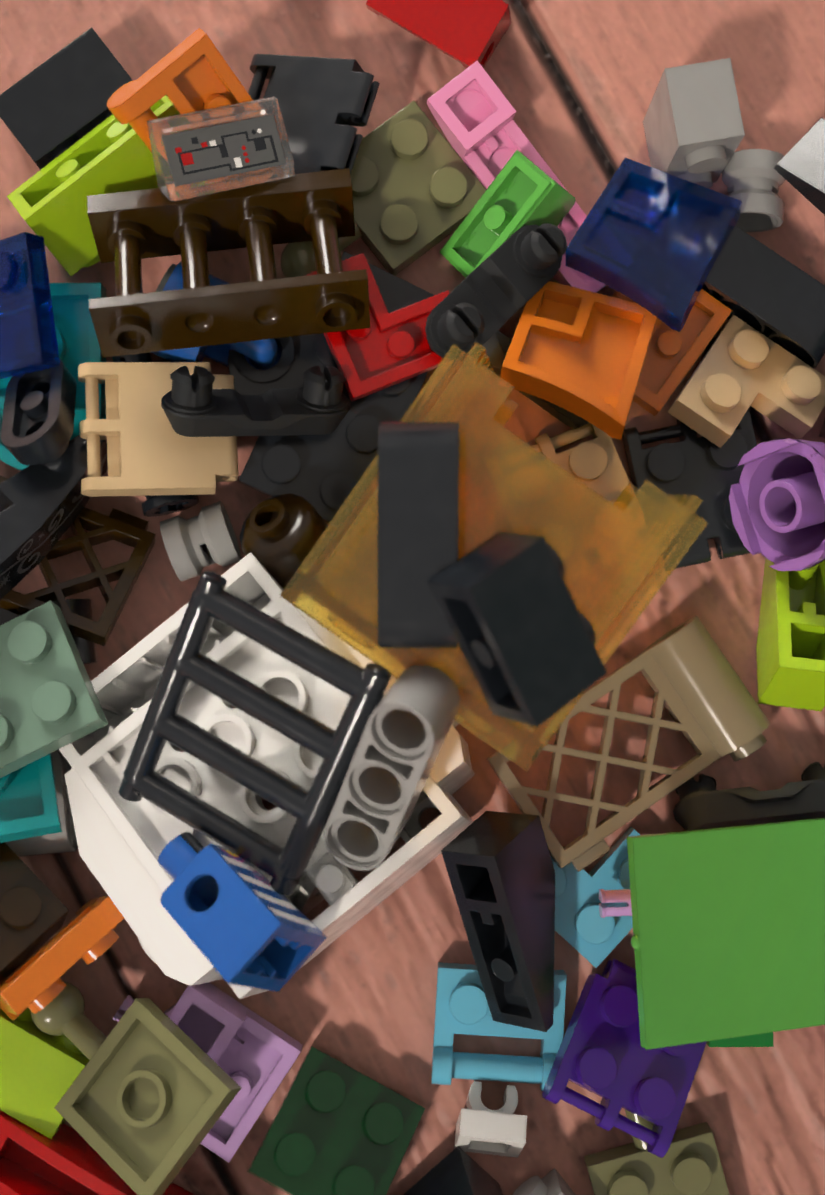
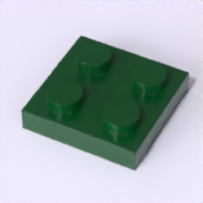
M311 1047L299 1067L247 1172L288 1195H386L425 1108L320 1050Z

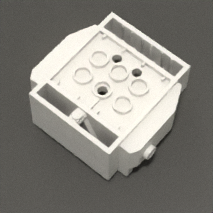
M251 552L222 575L227 581L224 590L363 669H365L367 664L374 663L389 670L392 676L385 689L384 696L406 669L390 648H379L378 633L367 620L298 587H295L288 593ZM187 603L91 681L108 725L59 750L72 767L64 776L81 858L135 932L146 954L160 967L164 975L186 985L193 986L224 978L161 905L160 898L162 893L174 880L158 864V857L172 839L185 832H190L204 847L213 844L225 850L228 849L148 800L142 798L141 801L131 802L122 798L118 793L124 777V770L187 609ZM214 619L201 651L203 655L336 731L351 696ZM192 681L189 682L178 714L308 791L310 790L322 763V757L240 709L231 708L228 702ZM457 711L413 813L398 838L401 837L406 844L358 882L349 868L336 860L327 849L324 840V828L292 895H285L304 915L324 899L330 905L311 921L327 938L299 970L441 854V850L473 823V820L452 795L475 775L471 766L468 744L455 729L458 724L465 720L459 711ZM166 741L155 772L279 847L284 848L297 819L296 817L279 807L267 810L262 803V797L187 752H181L177 746ZM428 808L439 809L442 814L423 829L420 824L422 813ZM257 868L269 881H271V875ZM229 984L239 999L269 991Z

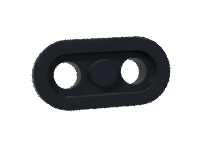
M44 356L32 360L13 375L6 387L0 438L17 461L24 465L47 464L55 461L66 451L73 434L77 383L58 357Z

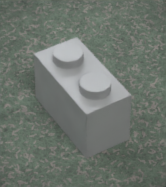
M731 58L664 69L643 120L655 192L675 189L676 195L689 196L710 189L713 183L717 182L745 136Z

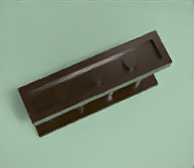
M349 168L87 196V214L100 262H115L116 296L89 299V311L103 357L371 328L366 269L343 271L338 239L355 236L353 192ZM312 241L317 274L277 279L273 245ZM247 248L250 282L210 286L207 252ZM181 255L183 289L143 293L141 259Z

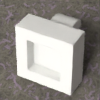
M474 1081L467 1095V1109L461 1108L456 1123L454 1149L459 1146L464 1152L518 1158L526 1144L527 1116L514 1114L518 1104L516 1087L507 1085L503 1096V1107L498 1110H491L486 1108L481 1101L482 1082Z

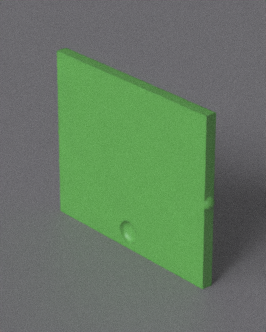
M825 818L627 837L633 923L631 945L635 953L641 1047L649 1050L825 1025Z

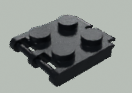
M255 54L250 65V70L254 73L248 93L257 105L265 80L270 79L262 104L258 108L264 116L274 114L287 164L244 172L236 180L348 168L351 176L363 138L361 134L356 135L357 128L353 126L363 127L367 125L380 84L377 81L372 82L374 75L364 72L355 59Z
M749 409L732 436L721 448L705 437L698 438L696 431L678 419L677 425L639 433L636 427L624 429L622 438L633 490L646 527L642 528L647 552L660 551L665 571L711 561L707 541L709 539H714L719 559L750 553L744 547L733 525L729 502L731 485L739 483L744 465L738 466L744 454L757 446ZM679 437L680 440L675 443H662L646 449H642L641 446L642 444Z

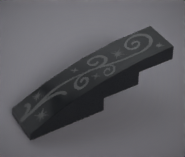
M80 435L69 441L66 451L55 461L47 464L30 465L0 484V600L45 558L79 516L90 499V496L81 494V479L88 477L87 439L81 438ZM100 440L101 477H103L108 469L107 440Z

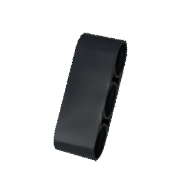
M704 212L700 214L666 264L730 308L732 312L728 316V320L734 314L812 368H816L825 355V285L723 217L713 213Z
M380 422L378 433L377 578L379 648L457 649V641L427 581L458 561L459 422Z

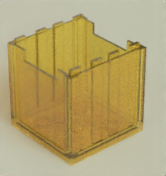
M475 342L467 354L453 344L400 422H459L458 560L498 532L544 536L546 542L558 553L565 568V577L563 579L578 611L588 619L595 631L596 644L594 646L603 665H605L708 524V522L694 513L702 503V500L694 494H689L688 496L685 494L667 495L646 480L640 489L629 482L615 503L612 504L504 428L519 404L508 397L514 387L495 374L494 369L491 368L492 364L489 356L486 355L487 351L483 346ZM377 454L280 596L369 660L389 670L396 679L405 669L413 665H429L443 671L457 686L460 697L459 708L454 720L522 769L528 771L584 692L540 726L534 727L492 713L458 643L457 649L379 648L377 626Z

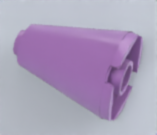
M779 438L758 444L743 455L738 466L744 465L739 483L732 484L730 488L729 502L733 525L744 547L752 555L761 553L773 562L774 565L769 566L778 571H801L816 566L825 560V443Z

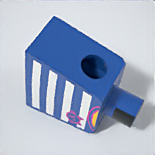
M190 832L176 836L161 851L158 857V864L174 881L162 893L160 903L227 983L279 992L327 938L285 895L277 893L270 886V881L254 865L237 854L213 844L204 847Z

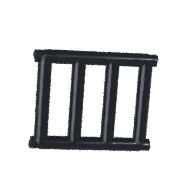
M203 571L197 587L192 593L135 741L118 793L122 798L131 802L141 801L142 798L148 800L271 875L270 886L277 893L292 895L300 878L303 877L327 824L368 719L383 699L385 689L392 675L389 670L374 663L367 664L365 669L228 593L224 590L227 581L219 574L212 571ZM214 619L351 696L336 731L203 655L201 651ZM192 681L322 757V763L310 790L308 791L178 714L189 682ZM166 741L296 817L297 819L284 848L279 847L155 772Z

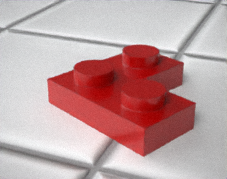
M364 252L342 261L343 271L366 269L369 291L371 328L323 333L338 370L346 378L344 384L352 402L452 362L442 358L430 348L425 331L427 317L450 294L449 290L388 313ZM314 271L307 275H316L317 271Z

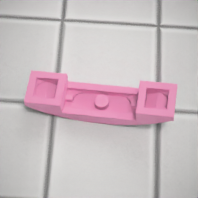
M478 61L474 62L427 99L426 104L449 143L486 190L516 150L520 151L567 190L514 122L513 118L516 110ZM575 201L574 206L557 226L566 237L567 248L566 252L562 255L561 267L553 277L560 284L597 293L633 263L598 217L593 214L588 218Z

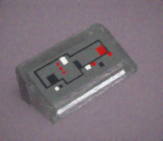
M275 96L147 121L158 187L170 201H178L295 176L294 160L279 102Z

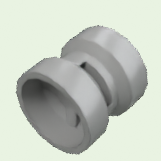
M747 149L734 152L722 172V181L727 186L728 195L720 203L719 216L730 221L744 232H763L780 227L783 223L784 202L777 193L779 192V186L786 179L774 167L784 155L765 149Z
M221 501L202 507L198 516L187 520L176 516L160 522V531L167 555L180 581L200 576L203 568L216 563L226 567L242 559L234 529Z

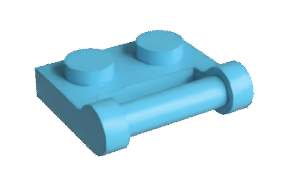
M438 962L431 1084L451 1085L453 1078L540 1084V1090L543 1091L564 1036L567 981L565 971L554 970L553 1025L547 1032L493 1021L476 965ZM454 1034L541 1039L540 1057L453 1052Z

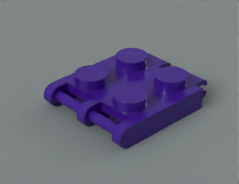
M616 959L609 960L602 976L596 973L588 975L545 1083L542 1097L554 1104H557L561 1099L595 1116V1125L607 1131H610L614 1126L646 1142L647 1151L662 1158L670 1148L707 1041L649 1050L641 1047L636 969ZM568 1081L602 1097L600 1104L566 1087ZM621 1108L653 1123L652 1130L619 1114Z

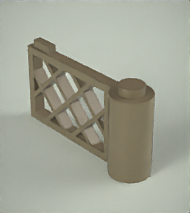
M695 616L663 635L642 653L577 696L540 726H533L486 760L523 814L539 815L549 853L557 866L562 869L571 862L575 869L580 872L611 850L604 840L606 837L713 762L730 754L734 761H739L762 747L767 741L762 732L769 727L770 722L698 616ZM639 671H641L655 692L650 717L617 711L621 684ZM609 693L606 709L590 706ZM663 706H665L675 722L661 720ZM580 712L605 716L598 754L564 747L568 721ZM615 719L649 725L642 762L609 756ZM660 727L681 731L697 755L677 769L653 765ZM557 728L554 745L537 742ZM527 748L553 752L546 790L521 786L507 765V762ZM562 754L597 761L590 799L556 793ZM607 763L641 770L637 795L623 806L601 801ZM652 772L667 775L649 787ZM527 794L544 797L541 814ZM554 800L589 806L584 833L565 847H562L549 827ZM599 808L615 811L596 824Z

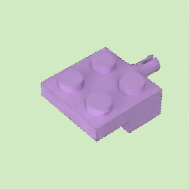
M210 982L193 986L188 985L178 1002L164 1013L241 1087L235 1098L200 1143L229 1163L297 1059L303 1044ZM128 995L113 1017L114 1021L119 1022L134 1001L131 998L132 996Z

